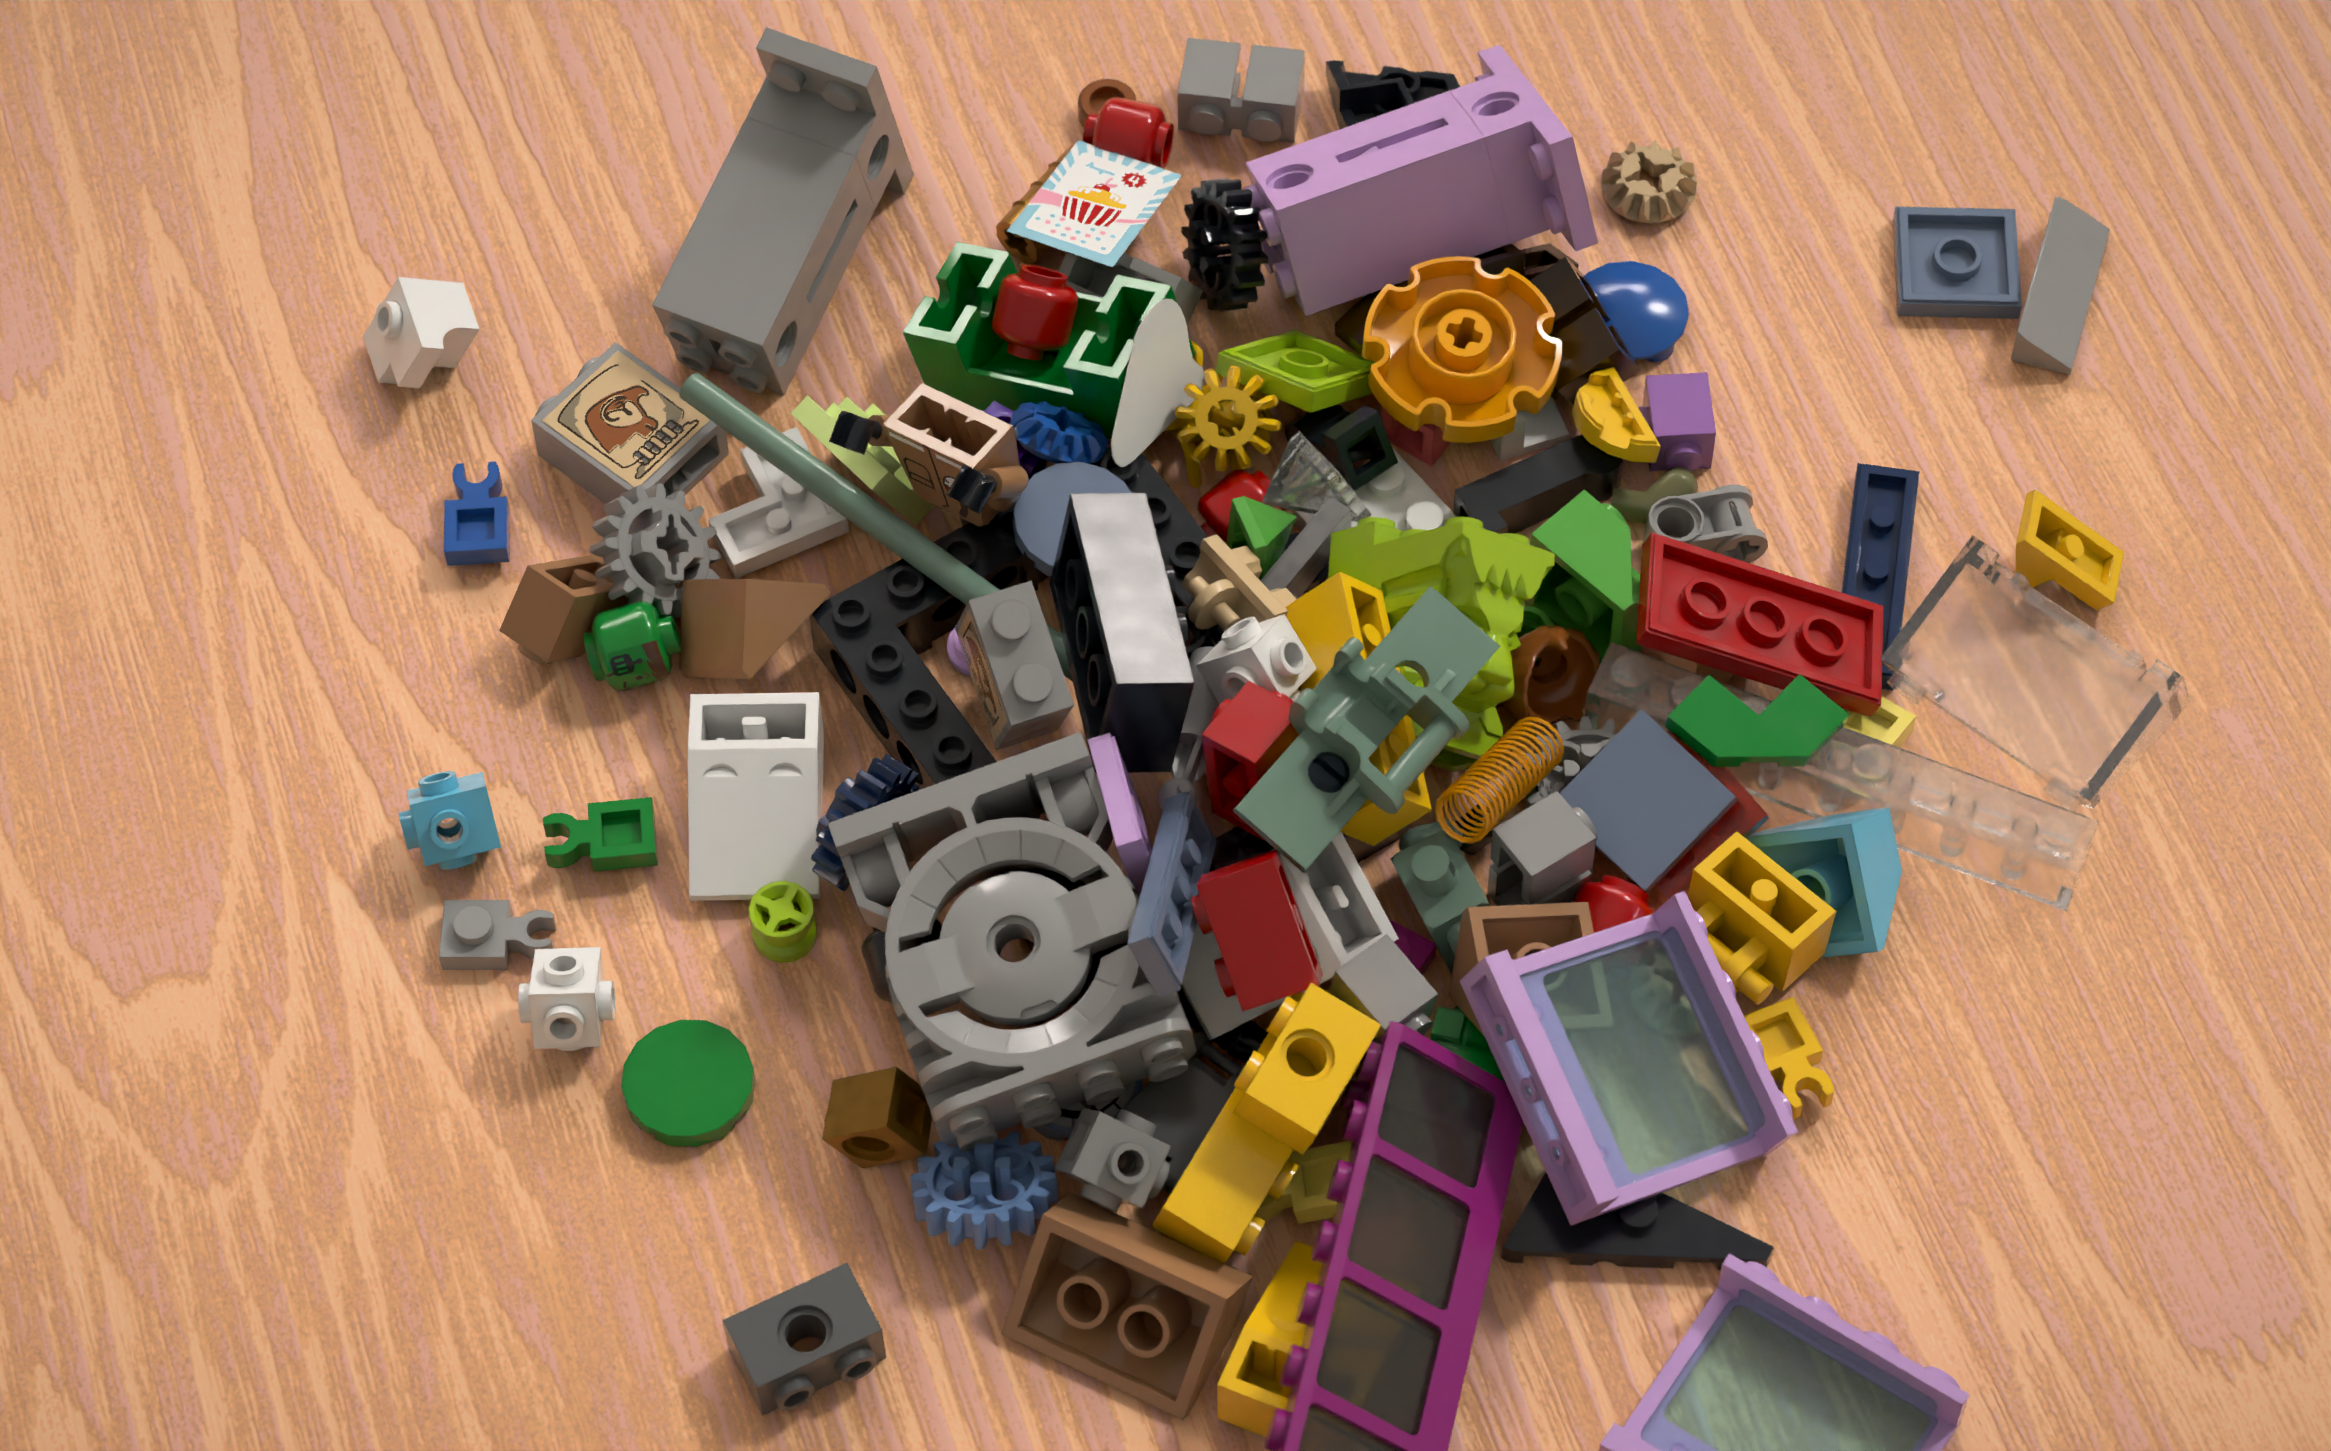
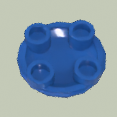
M1635 261L1607 263L1589 271L1585 275L1611 319L1606 323L1607 326L1613 325L1617 329L1634 360L1646 359L1651 362H1662L1673 354L1675 343L1684 334L1689 318L1686 295L1674 278L1655 266Z

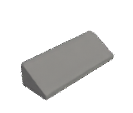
M2055 196L2016 334L2011 360L2070 375L2110 229L2060 197Z

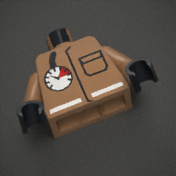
M923 383L891 416L872 415L867 419L847 411H841L829 439V442L862 455H865L868 444L872 446L893 447L915 493L923 500L958 516L963 526L969 522L977 526L988 525L999 512L1011 509L1028 485V474L1019 464L1013 425Z

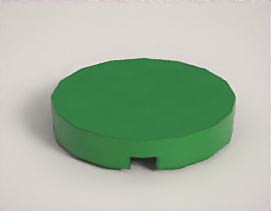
M677 1020L656 1027L635 1044L623 1066L621 1088L631 1120L641 1130L643 1128L646 1132L655 1135L656 1140L669 1146L698 1147L722 1139L734 1129V1123L741 1118L744 1111L745 1115L747 1114L753 1103L755 1074L746 1046L730 1030L706 1020Z

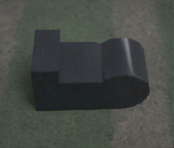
M1340 404L1311 413L1306 411L1285 426L1287 442L1303 465L1315 471L1317 475L1353 491L1358 490L1398 463L1379 411L1367 406H1362L1353 413L1346 411ZM1370 459L1363 466L1354 469L1352 463Z

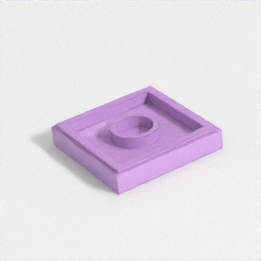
M1110 733L1087 740L1116 848L1127 876L1140 897L1152 853V846L1139 799L1115 736L1111 737Z

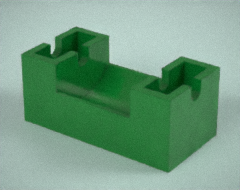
M956 242L935 277L940 289L938 301L936 302V299L933 297L924 296L903 331L924 384L981 411H985L993 401L1012 411L1018 410L1020 404L1029 402L1037 405L1039 402L1046 401L1056 407L1065 405L1072 412L1084 413L1088 421L1098 423L1103 428L1105 437L1112 440L1135 334L1142 320L1155 304L1163 299H1172L1177 302L1172 286L1117 274L1103 298L1076 292L1078 305L1067 346L1057 351H1045L1043 360L1024 359L1008 353L1009 342L1002 340L992 330V318L1001 281L1007 275L1018 273L1010 252ZM1189 337L1190 349L1194 358L1196 353Z

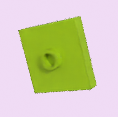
M1295 329L1223 350V352L1218 353L1216 373L1227 378L1230 366H1238L1241 368L1240 384L1246 386L1252 377L1259 375L1264 379V383L1259 390L1260 392L1267 395H1275L1277 399L1311 413L1372 394L1368 381L1370 367L1376 362L1364 359L1358 354Z

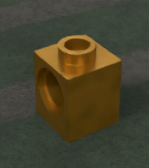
M898 1067L834 1079L825 1115L822 1140L861 1168L926 1156L932 1117L921 1085Z

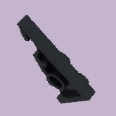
M1545 1172L1504 1243L1501 1258L1510 1263H1523L1524 1256L1569 1258V1265L1592 1266L1598 1262H1610L1618 1267L1670 1269L1674 1268L1675 1261L1717 1263V1270H1721L1722 1263L1729 1253L1745 1263L1753 1261L1767 1267L1772 1259L1774 1246L1664 1193L1570 1225L1547 1172Z

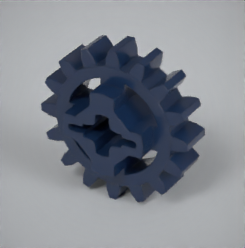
M885 754L882 760L877 757L872 760L867 773L861 769L857 773L855 780L848 777L836 789L835 798L826 814L818 821L816 841L821 845L811 855V860L815 862L812 872L840 890L846 891L850 883L833 841L828 823L918 791L920 786L915 784L919 774L889 754Z

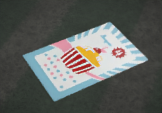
M1078 140L1007 232L1113 268L1182 175L1121 154L1096 148L1094 145Z

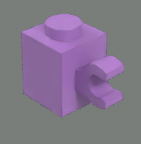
M1708 373L1646 376L1642 407L1638 408L1661 445L1656 463L1649 462L1650 472L1668 471L1673 467H1683L1689 471L1711 468L1716 429Z

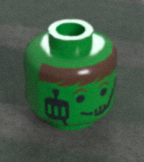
M639 601L598 613L593 620L592 631L584 633L585 649L596 681L606 680L617 691H626L668 678L672 668L671 655L682 652L679 634L673 617L660 618L657 609L647 601Z

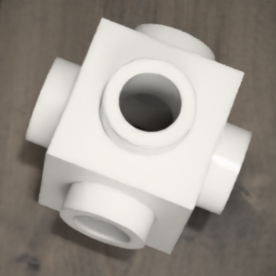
M1285 614L1259 623L1254 616L1237 622L1222 634V640L1196 665L1219 704L1226 699L1232 700L1248 680L1269 692H1281L1294 701L1301 694L1298 688L1317 669Z
M601 947L535 949L530 983H520L518 990L519 1019L521 1023H531L534 1049L557 1048L563 1051H574L583 1047L601 1046L604 1020H614L616 1009L614 981H604Z

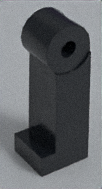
M1580 434L1456 489L1453 513L1457 517L1478 519L1483 522L1484 529L1492 532L1516 534L1552 517L1583 490L1587 491L1599 502L1612 497L1614 487L1619 488L1621 484L1623 459L1607 454L1589 443Z

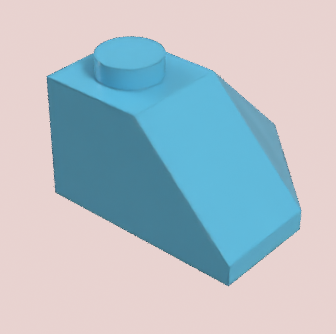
M1889 807L1832 814L1743 835V837L1836 910L1826 952L1821 958L1872 953L1884 949L1902 874Z

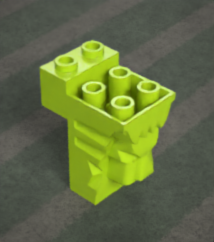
M1366 517L1358 520V525L1355 527L1331 533L1328 579L1336 573L1342 572L1381 590L1391 630L1431 586L1500 645L1497 651L1452 701L1468 719L1469 729L1461 738H1452L1430 763L1453 772L1469 769L1475 761L1502 737L1503 726L1495 707L1514 695L1515 685L1510 651L1521 646L1516 633L1521 632L1524 603L1526 600L1533 598L1547 572L1554 567L1555 554L1529 545V539L1526 536L1512 533L1498 534L1484 529L1482 521L1470 517L1449 518L1445 520L1444 526L1431 530L1410 529L1405 531L1396 529V523L1390 519ZM1400 667L1401 674L1408 682L1415 686L1424 687L1422 677L1417 671L1410 667ZM1412 720L1415 737L1417 738L1424 729Z

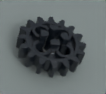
M1229 178L1201 181L1200 188H1193L1191 190L1193 204H1185L1184 206L1189 224L1188 226L1181 227V233L1188 239V248H1185L1182 254L1183 258L1189 261L1191 267L1188 279L1189 282H1198V288L1203 290L1199 300L1207 299L1209 310L1219 309L1222 312L1248 308V303L1258 300L1256 287L1265 285V278L1260 267L1261 264L1268 263V256L1262 251L1261 242L1267 238V232L1261 230L1258 224L1260 207H1251L1253 192L1250 189L1242 190L1241 180L1239 179L1229 180Z

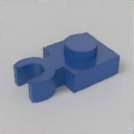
M496 461L488 462V475L485 480L479 483L467 481L464 463L456 464L453 469L452 477L459 499L445 500L444 554L447 566L510 562V509L507 497H499L502 491V480Z

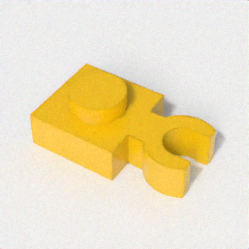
M1794 997L1744 1015L1750 1030L1758 1036L1762 1043L1764 1060L1774 1081L1779 1079L1783 1086L1782 1093L1787 1097L1791 1105L1793 1120L1801 1116L1803 1104L1796 1094L1800 1090L1813 1091L1824 1108L1830 1106L1834 1094L1833 1083L1824 1071L1812 1067L1821 1063L1823 1049Z

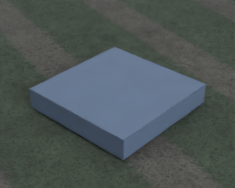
M1895 207L1893 234L1897 316L2019 319L2022 305L2015 209Z
M1642 709L1560 792L1572 809L1575 807L1581 808L1591 819L1597 832L1595 846L1647 894L1738 801L1732 792Z

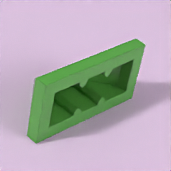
M1245 496L1234 498L1231 501L1226 545L1230 549L1247 546L1260 559L1262 572L1258 579L1261 581L1281 557L1297 516Z

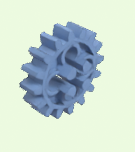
M1016 1131L1008 1134L1004 1140L997 1139L991 1144H975L974 1150L967 1152L960 1151L958 1144L950 1146L938 1141L934 1144L935 1158L930 1156L919 1157L917 1160L919 1173L911 1174L910 1177L916 1220L926 1221L927 1233L931 1237L947 1231L949 1245L954 1247L965 1238L974 1239L976 1249H984L987 1239L996 1237L1001 1244L1008 1246L1011 1245V1233L1017 1230L1022 1234L1032 1236L1036 1233L1034 1219L1041 1220L1042 1215L1051 1208V1204L1057 1203L1059 1199L1057 1174L1055 1173L1052 1155L1042 1156L1041 1143L1037 1140L1021 1146L1020 1133Z

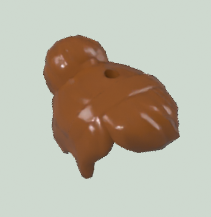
M1559 625L1539 626L1536 630L1518 638L1521 646L1510 651L1515 685L1514 695L1510 699L1496 705L1495 708L1505 707L1509 714L1518 721L1526 717H1538L1550 724H1554L1560 719H1571L1580 722L1581 717L1584 716L1582 709L1591 700L1604 673L1600 665V653L1582 631L1574 628L1567 629ZM1533 722V723L1538 724V725H1540V726H1545V725L1540 724V723H1538V722Z

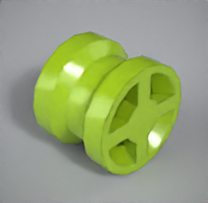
M778 881L761 887L754 894L749 905V917L754 945L759 953L767 959L779 963L794 962L806 956L814 947L817 939L813 900L807 890L797 883ZM795 924L793 928L790 927L786 930L777 931L780 925Z

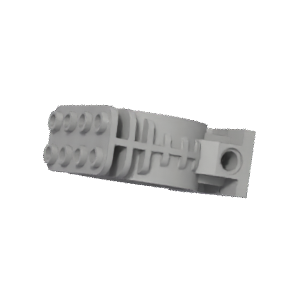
M1081 732L828 823L857 906L866 924L886 933L885 973L889 992L908 1051L915 1065L921 1088L928 1102L931 1117L943 1143L947 1145L958 1144L962 1152L973 1151L975 1144H991L998 1139L997 1132L1020 1123L1023 1124L1024 1128L1043 1126L1059 1118L1062 1115L1060 1109L1083 1100H1086L1088 1105L1106 1103L1121 1096L1125 1092L1124 1085L1149 1077L1151 1082H1161L1174 1078L1188 1069L1187 1060L1196 1053V1046L1178 994L1174 992L1158 998L1128 945L1102 957L1096 976L1084 996L1066 1013L1044 1025L1027 1029L1006 1030L976 1023L958 1011L928 1018L925 1016L962 1003L977 1016L993 1023L1019 1026L1041 1022L1061 1012L1077 997L1089 976L1093 954L1128 942L1140 897L1130 879L1123 874L1121 869L1107 854L1114 837L1100 784ZM1045 813L1048 821L1040 820L1039 815ZM915 860L916 864L911 870L909 862ZM1024 869L1053 871L1061 874L1073 883L1080 880L1087 884L1069 892L1057 882L1042 875L1030 872H1009V874L991 877L973 886L976 882L990 876ZM968 888L958 897L948 911L942 925L940 939L922 944L925 936L931 934L934 921L941 910L954 897ZM1023 938L1034 943L1033 951L1022 961L1008 962L1000 957L1002 948L1013 939Z

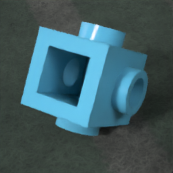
M454 771L439 772L421 778L418 781V788L407 790L410 810L398 812L407 849L411 850L420 847L425 866L438 863L440 869H455L475 862L477 860V853L501 848L483 772L457 778ZM447 818L454 819L450 822H441L442 820Z

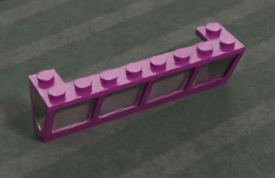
M1390 1021L1379 1043H1370L1360 1061L1359 1068L1349 1081L1344 1093L1342 1107L1348 1108L1349 1111L1345 1120L1342 1139L1351 1141L1352 1145L1348 1161H1337L1328 1187L1327 1199L1337 1202L1333 1222L1322 1221L1313 1247L1311 1260L1322 1263L1317 1284L1307 1282L1298 1307L1296 1322L1307 1326L1302 1346L1292 1344L1285 1360L1280 1385L1291 1388L1286 1410L1276 1408L1272 1415L1264 1444V1449L1270 1451H1448L1523 1120L1506 1082L1406 1025Z

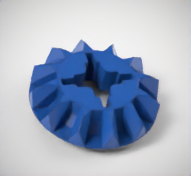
M1046 401L1039 402L1037 405L1031 402L1020 404L1018 410L1013 411L1009 422L1014 427L1016 439L1027 451L1056 464L1072 462L1096 463L1103 458L1109 442L1103 434V428L1098 423L1088 421L1084 413L1072 412L1065 405L1062 407L1052 406Z

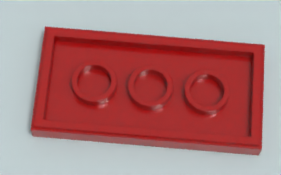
M1653 532L1647 537L1642 545L1636 644L1782 690L1800 674L1841 708L1868 717H1872L1881 706L1884 606Z

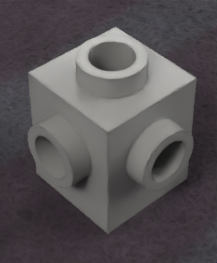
M1083 1108L1055 1170L1085 1184L1080 1196L1116 1213L1121 1202L1143 1208L1146 1199H1154L1161 1191L1167 1179L1170 1164L1165 1159L1171 1146L1152 1137L1157 1128L1155 1124L1131 1112L1120 1109L1115 1119L1101 1111Z

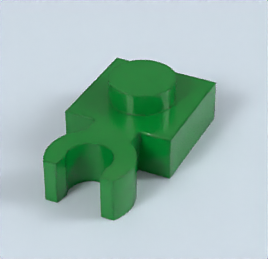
M652 797L587 803V820H576L573 816L565 813H554L543 818L546 837L564 836L568 838L561 845L544 847L547 866L569 867L583 856H590L593 872L658 865L655 811Z

